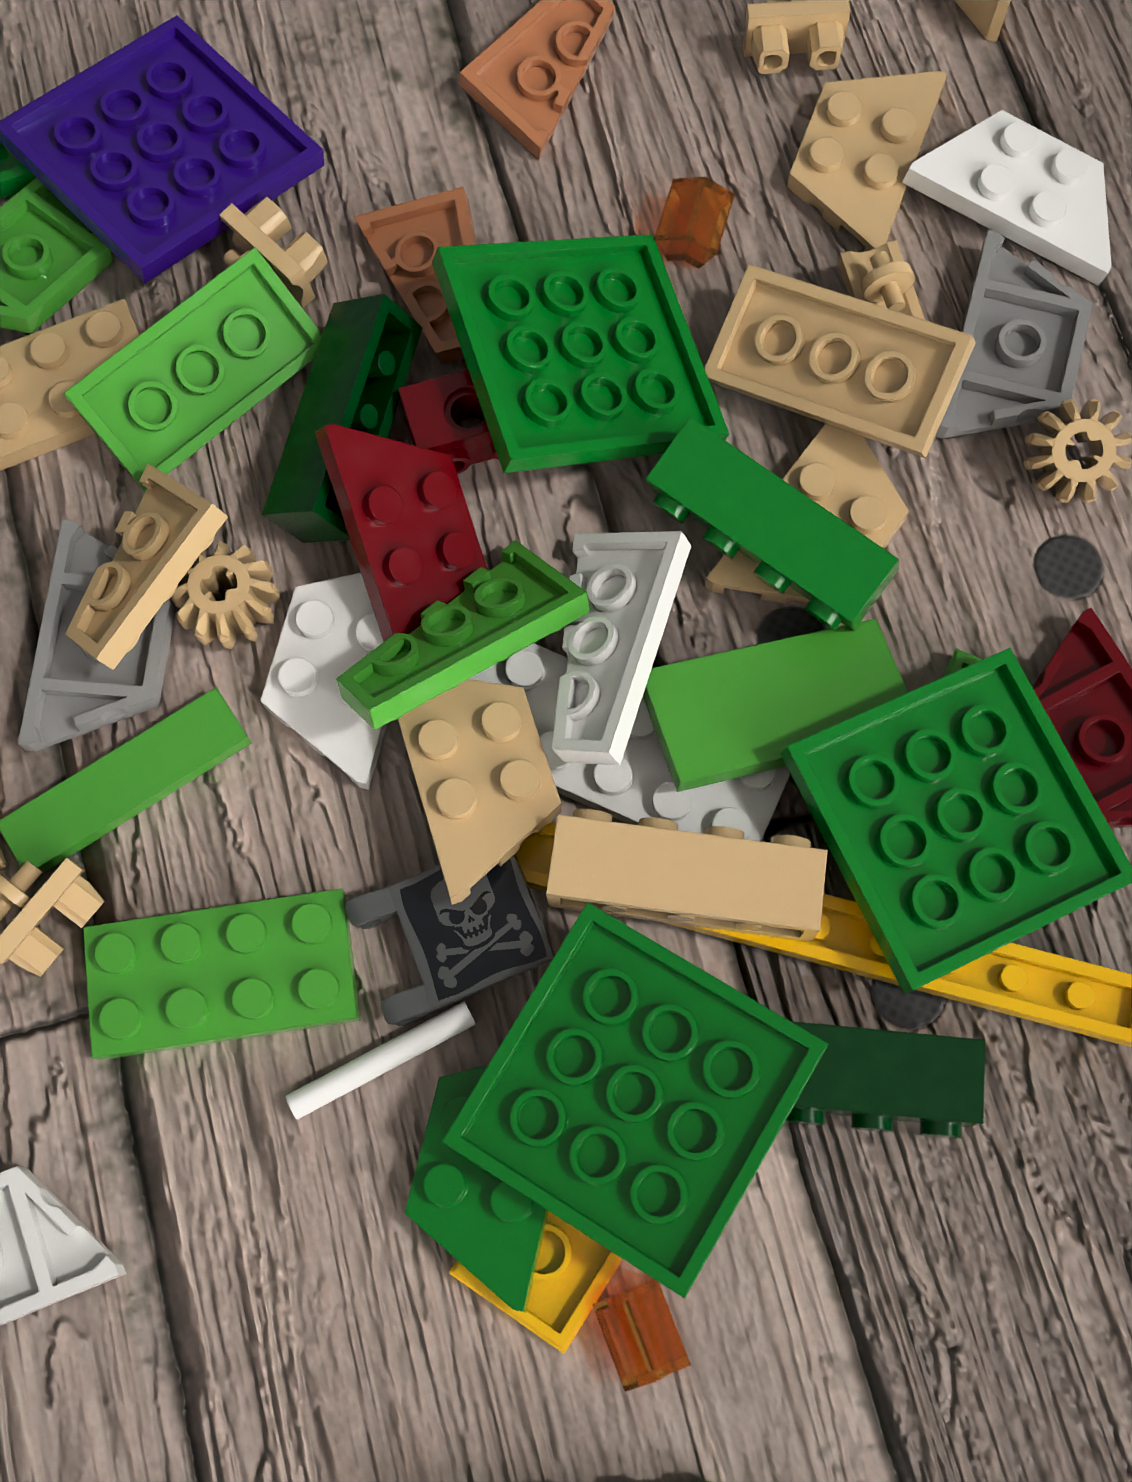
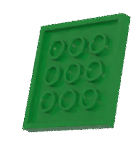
M653 234L442 246L437 248L432 265L503 473L664 454L689 417L724 440L729 436L726 423Z
M1011 648L788 745L780 753L904 994L924 986L1132 883V866Z
M587 902L442 1142L685 1299L827 1049L828 1043Z

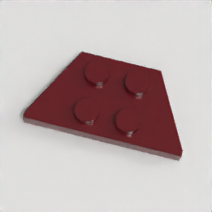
M335 424L323 426L315 432L383 641L395 633L410 634L421 625L420 613L437 600L445 604L450 603L465 591L464 579L480 567L487 569L452 457L441 452Z
M1089 608L1083 611L1075 621L1032 688L1110 828L1132 827V668L1093 609Z

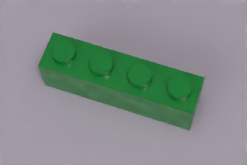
M689 417L646 477L652 490L658 494L652 502L656 507L681 524H683L688 516L708 529L702 538L727 557L733 559L739 551L757 563L758 566L753 571V574L777 592L784 594L790 586L810 600L804 609L832 630H836L839 624L843 623L854 631L899 570V559L691 417Z

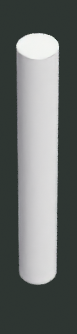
M465 1001L287 1094L285 1096L287 1103L298 1120L476 1025Z

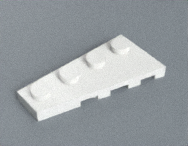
M682 531L574 534L572 551L578 558L576 574L570 575L569 579L587 592L590 613L571 622V626L564 627L562 649L568 655L566 674L559 678L552 750L563 762L605 765L621 764L691 549V544Z

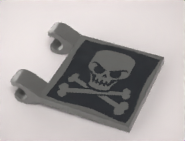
M516 853L502 866L497 864L470 888L471 894L460 903L452 905L440 865L389 887L355 897L346 903V912L350 923L353 926H360L362 929L374 928L398 914L421 976L423 985L396 993L382 1000L381 1010L388 1024H396L397 1026L408 1025L437 1009L552 961L555 953Z

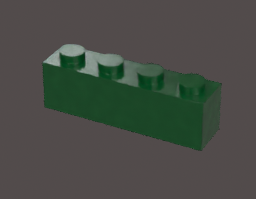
M380 294L333 303L261 515L303 543L350 540L315 432L323 426L335 424L384 438L388 437L400 400L398 388L404 387L423 327L387 295Z
M791 1021L828 1043V1047L785 1122L804 1125H824L825 1114L852 1116V1129L877 1132H893V1120L920 1123V1135L951 1139L962 1138V1127L968 1128L983 1124L985 1040Z

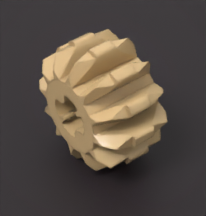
M1073 399L1060 402V419L1049 411L1042 412L1037 419L1041 427L1048 433L1047 436L1040 433H1030L1025 438L1027 445L1041 448V456L1030 457L1024 461L1025 469H1038L1041 467L1046 469V472L1037 479L1035 487L1039 491H1046L1058 481L1056 501L1068 503L1073 497L1075 490H1077L1082 502L1090 503L1095 501L1097 494L1096 483L1107 491L1115 490L1119 483L1109 470L1110 467L1129 469L1132 464V460L1127 456L1116 454V446L1130 444L1132 442V434L1120 433L1113 435L1111 432L1119 424L1122 415L1118 411H1112L1098 421L1101 406L1100 401L1097 399L1087 400L1080 413ZM1073 435L1077 443L1088 442L1090 447V455L1081 457V460L1085 462L1082 467L1078 460H1067L1065 455V448L1075 445L1070 439Z
M219 540L214 555L207 557L205 552H202L195 561L197 565L187 571L180 581L183 585L178 586L171 597L175 606L181 608L177 612V619L185 630L195 629L194 635L198 641L207 646L219 637L224 648L232 650L237 634L244 633L247 639L256 642L258 634L253 626L256 622L274 624L273 619L275 615L268 605L279 601L280 592L276 584L270 582L273 572L267 561H255L256 557L252 549L245 545H242L232 554L229 546Z

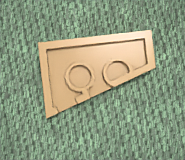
M149 463L139 480L147 489L136 512L124 511L115 530L123 537L112 562H107L97 567L65 633L91 656L112 670L115 669L124 655L136 645L142 631L163 603L172 597L178 583L199 555L211 545L217 531L228 518L214 504Z

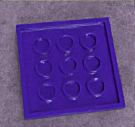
M177 15L0 120V142L145 284L229 229L230 227L222 221L219 214L230 204H234L245 214L264 198L268 197L270 200H273L324 166L323 149Z

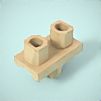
M765 0V3L747 4L746 31L742 42L744 57L753 56L760 74L780 73L787 68L789 55L808 53L809 66L814 68L815 71L836 69L839 65L851 13L849 0Z
M268 197L264 198L245 214L234 204H230L219 214L222 221L234 231L232 241L243 253L241 255L235 249L229 250L223 258V262L228 267L256 247L303 309L316 298L310 282L328 263L324 250L307 232L299 234L284 249L279 247L276 242L292 227L287 216Z
M897 240L886 242L878 248L865 252L848 251L840 253L838 266L849 296L925 320L913 287L915 276L912 267L904 261Z
M66 858L34 896L30 895L27 890L43 872L27 860L11 879L0 872V922L15 904L22 909L0 934L1 965L10 959L19 967L41 977L65 949L37 927L55 907L80 928H83L105 902L92 884L81 876L85 869L71 858Z

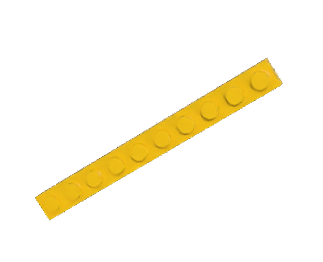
M554 822L547 824L540 832L530 834L523 840L520 850L516 852L528 887L547 891L556 823ZM823 894L820 931L811 942L662 922L899 985L857 902ZM1009 943L915 989L1132 1048V974Z

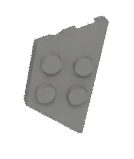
M988 230L984 238L961 332L973 335L976 344L935 437L944 439L1039 422L1038 416L1045 411H1049L1060 418V402L1072 399L1093 303L1071 286H1064L1057 282L1052 272L1033 259L1028 265L1002 247L1005 237L996 231Z
M62 519L18 739V745L26 751L36 752L159 707L176 612L175 604L171 598L163 603L140 634L136 645L124 655L114 670L91 656L65 633L97 567L104 563L112 562L118 548L112 544L106 545L86 533L79 524L68 519Z

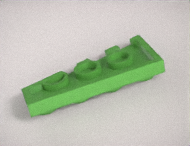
M515 540L501 551L503 561L489 571L480 567L464 579L465 591L450 603L445 604L437 600L420 613L422 621L418 628L410 634H393L336 678L341 697L360 717L376 730L590 613L587 592Z

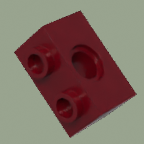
M468 369L398 388L414 446L451 455L457 475L467 470L470 465L494 458L499 460ZM468 418H478L483 421L478 426L472 428L458 425L461 421Z

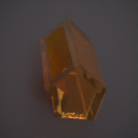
M705 176L673 179L654 237L655 242L668 261H686L699 269L716 256L735 193Z
M647 1279L592 1304L625 1392L659 1381L667 1375L691 1365L660 1283L655 1279Z

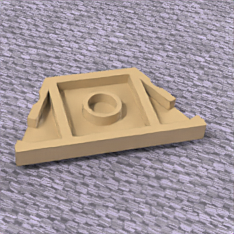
M933 71L825 82L791 168L787 188L804 203L815 206L820 211L822 218L837 232L843 228L847 229L866 246L864 252L885 244L890 236L908 186L902 183L912 162L918 159L948 73Z
M826 423L782 479L884 549L905 522L909 513L908 508L865 438ZM739 551L733 559L723 555L706 577L705 588L715 593L723 594L724 588L758 593L761 594L760 600L786 603L798 601L807 605L810 601L790 586L784 594L768 586L753 574L758 564Z
M467 679L455 688L436 696L405 713L398 719L452 905L460 903L471 894L470 888L497 864L502 866L520 850L523 840L532 833L540 832L561 813V800L523 687Z

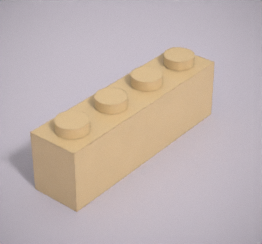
M576 809L573 811V816L557 815L546 891L548 907L582 911L588 902L608 915L811 942L820 931L828 850L811 848V841L809 839L793 835H775L771 837V842L744 839L745 833L743 831L725 826L706 827L704 834L679 831L676 822L655 817L641 818L638 825L612 822L613 816L611 814L595 809Z

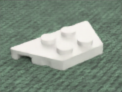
M1003 110L912 162L902 183L998 232L1002 236L1099 286L1111 269L1103 163Z
M361 573L295 587L261 697V703L267 711L285 726L292 728L321 756L328 758L347 774L358 787L369 790L388 723L374 730L342 699L336 678L384 642Z
M16 1166L0 1173V1326L126 1274L123 1263L27 1167Z

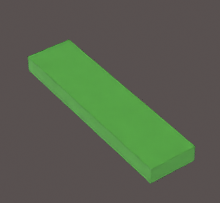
M216 687L0 820V832L21 867L28 860L44 873L252 744V742Z

